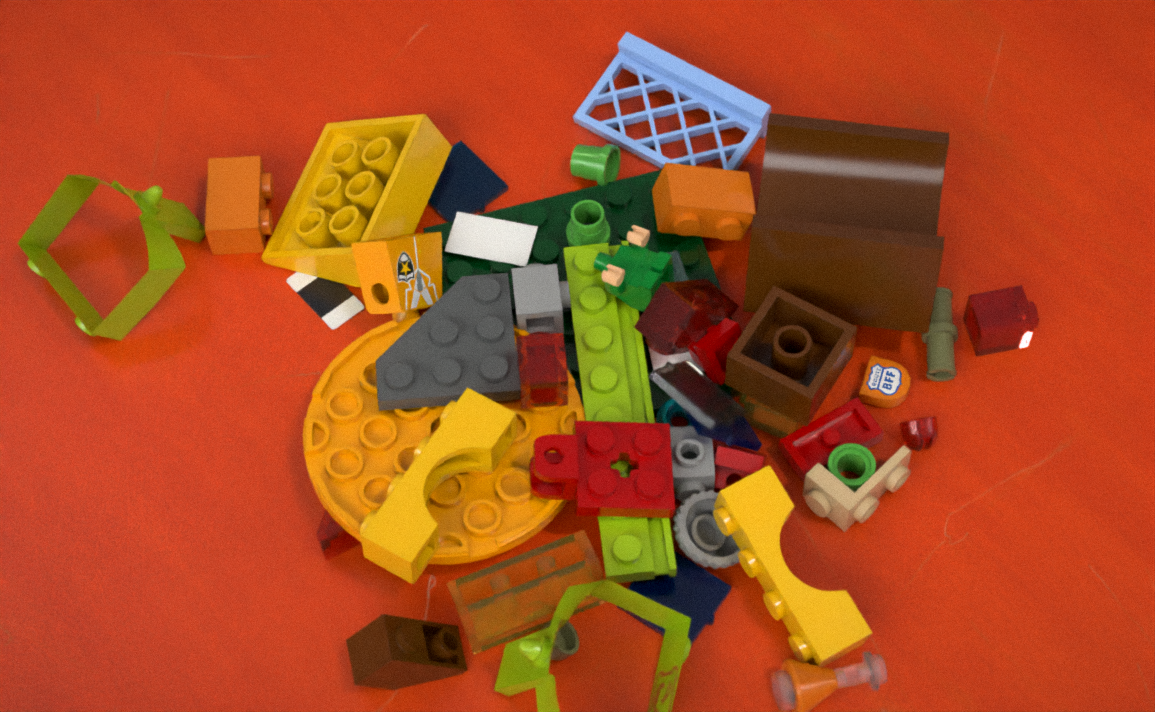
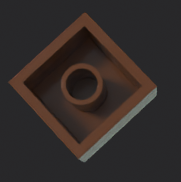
M773 286L727 355L725 384L808 427L851 359L858 327Z

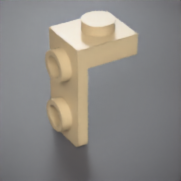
M903 445L856 492H853L818 462L805 475L802 496L805 498L808 507L820 517L827 516L845 532L856 520L860 523L865 522L875 512L879 505L878 499L888 489L893 493L905 483L911 473L908 465L912 451Z

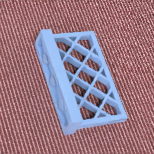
M626 32L618 43V54L573 116L574 122L661 169H663L665 163L696 166L698 163L720 158L723 169L737 171L758 138H765L771 105ZM622 68L638 76L640 85L615 91L613 81ZM610 87L611 92L605 93ZM666 90L673 94L675 104L654 109L650 108L647 93ZM639 95L643 96L645 111L621 116L618 100ZM610 102L614 103L616 118L598 121L589 116L595 106ZM701 108L709 113L710 123L686 127L683 112ZM678 113L682 129L657 135L653 119ZM649 120L652 132L651 137L633 140L626 136L624 126ZM619 127L620 132L616 131L614 128ZM737 127L747 132L741 143L723 147L719 133L720 130ZM714 132L718 148L693 154L689 138ZM685 140L688 156L669 159L662 155L661 144ZM655 146L656 151L650 149L649 147ZM732 155L730 160L727 162L726 157Z

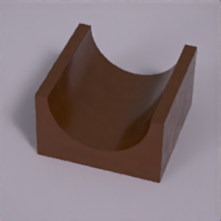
M769 113L757 214L753 215L743 311L756 313L772 287L776 286L852 325L928 334L944 250V237L937 236L949 146V133Z

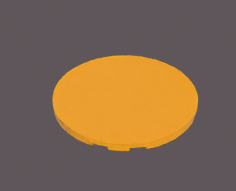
M420 317L398 323L396 320L389 321L370 330L348 345L321 375L312 392L313 397L307 416L304 418L303 448L313 488L331 517L346 532L360 542L361 536L359 531L365 517L370 511L374 509L378 511L387 499V491L392 480L398 473L402 472L405 474L414 462L413 457L417 446L425 436L432 437L440 426V418L446 407L434 406L379 411L376 360ZM514 324L520 400L495 402L517 413V438L492 473L484 471L459 473L446 479L432 493L427 509L438 524L440 547L428 564L451 565L469 563L504 553L524 543L541 531L554 519L568 501L548 500L532 495L529 487L530 458L534 456L533 445L535 439L549 434L573 435L574 422L586 421L584 407L575 387V381L564 363L541 340L525 330L518 329Z

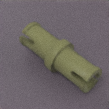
M943 287L936 288L928 334L921 333V340L926 344L927 351L926 376L928 379L937 382L952 380L957 375L954 343L958 340V328L953 324V293L948 288Z

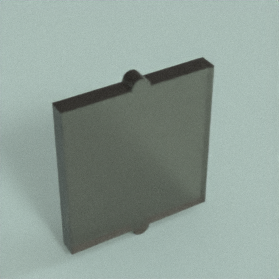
M689 360L675 364L667 362L664 367L654 369L649 375L653 382L708 430L723 425L730 427L734 421L742 419L747 413L741 405Z

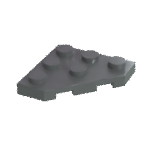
M508 273L462 276L376 360L379 411L446 406L452 400L457 402L467 387L494 402L520 400Z

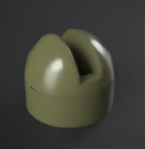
M552 621L545 624L540 630L550 627ZM569 621L558 631L551 660H564L575 654L579 649L578 634Z

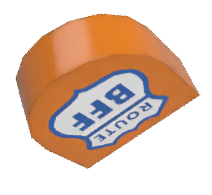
M871 355L859 393V400L863 403L883 408H892L900 405L905 401L910 389L911 378L908 371L901 364Z

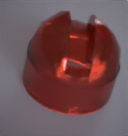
M936 416L899 422L901 437L905 445L912 450L921 451L923 447L928 450L938 440L939 429Z

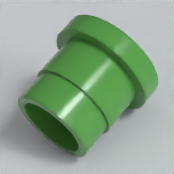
M578 144L571 156V174L587 180L597 181L598 185L604 186L609 182L616 181L621 163L620 149L617 145L606 144L604 147Z
M582 200L573 206L570 222L566 228V238L570 247L600 243L609 244L611 238L610 226L605 218L604 209L598 202ZM583 223H594V224L584 225Z
M855 443L842 444L831 452L827 464V470L853 492H856L875 473L876 469L873 454L864 446ZM851 471L856 473L859 478L847 479L840 473Z

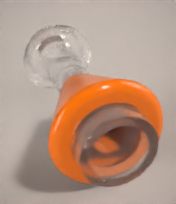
M869 651L863 652L862 663L836 669L785 659L782 663L781 671L772 672L771 674L774 698L781 712L789 710L791 712H810L839 688L867 682L872 691H877L880 684L887 682V671L883 658L880 654L872 655Z

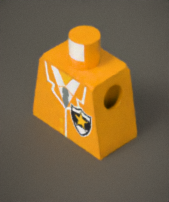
M441 232L404 234L351 243L366 310L370 314L392 313L393 320H396L398 323L420 317L419 309L431 307L442 297Z

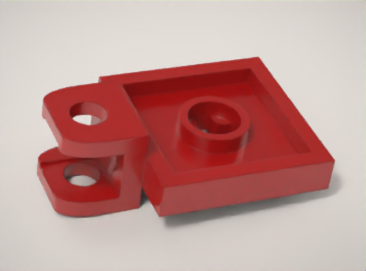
M575 421L573 435L549 434L535 439L533 445L534 456L530 458L529 487L532 495L548 500H573L575 495L576 516L673 517L675 500L669 423ZM618 461H626L634 469L630 471L629 477L625 478L620 477L619 470L611 469L610 465L617 464Z

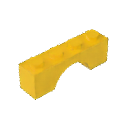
M468 387L457 402L455 400L450 401L441 415L440 426L432 437L425 436L417 446L413 457L414 462L405 474L402 472L398 473L392 480L387 491V499L378 511L375 509L370 511L365 517L359 531L364 557L414 585L440 547L438 524L427 509L432 493L442 482L456 474L468 471L492 473L517 438V413Z
M768 465L719 491L714 503V519L721 532L725 536L731 535L739 547L738 558L744 571L750 578L756 576L766 592L763 594V600L775 620L782 619L791 636L788 637V641L797 659L800 662L805 663L807 661L808 664L824 667L863 645L872 634V631L847 590L823 591L810 587L795 577L787 567L781 554L780 532L782 526L788 520L794 504L771 466Z

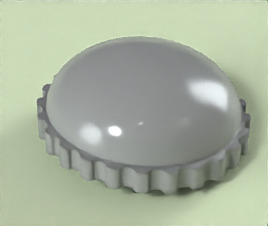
M709 490L708 492L700 491L697 494L693 493L680 503L681 506L676 509L677 514L673 517L675 522L673 526L676 534L675 539L678 541L680 549L695 563L702 564L704 567L710 566L713 569L719 567L727 568L739 562L738 552L740 549L731 535L725 536L719 529L713 516V511L715 510L714 503L719 492L715 493L713 490Z

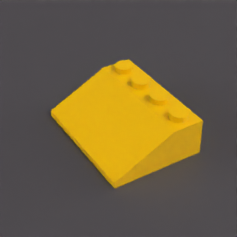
M426 114L326 123L261 259L269 265L354 287H361L351 243L414 234L452 146Z

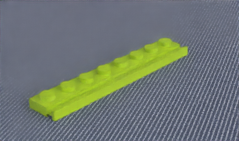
M621 241V245L629 246L628 241ZM608 243L564 247V262L569 285L571 316L586 421L655 423L639 311L610 294L605 288V282L601 279L602 272L594 269V261L599 252L614 257L621 245L608 246ZM618 461L617 464L610 465L611 469L619 470L620 477L625 478L629 477L630 471L634 469L626 461ZM598 516L606 580L614 583L655 579V576L669 574V577L676 576L677 567L669 518Z

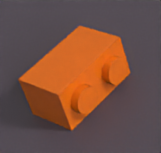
M261 156L208 158L205 233L213 255L258 253L265 250V236L273 233L272 212L266 206L267 199L274 197V181L271 172L265 173Z
M665 163L652 188L657 230L661 233L741 241L753 221V215H756L749 172Z

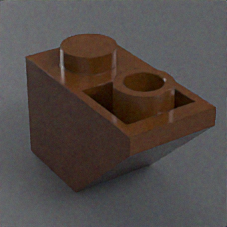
M382 614L346 640L354 684L357 686L396 690L461 675L467 671L459 629L455 625Z

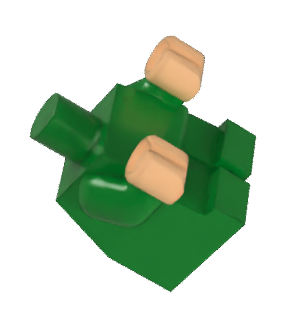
M633 225L631 227L633 232L628 231L627 241L632 244L630 246L621 245L614 257L599 252L594 261V269L602 272L601 279L605 282V288L610 294L618 297L628 306L654 316L675 282L672 255L662 251L659 253L650 251L648 244L650 230Z

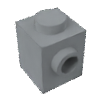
M533 263L521 268H512L518 329L525 330L535 337L564 334L562 309L571 308L568 281L559 282L557 264L543 265Z
M711 425L670 427L674 499L683 501L693 493L714 491L715 466Z

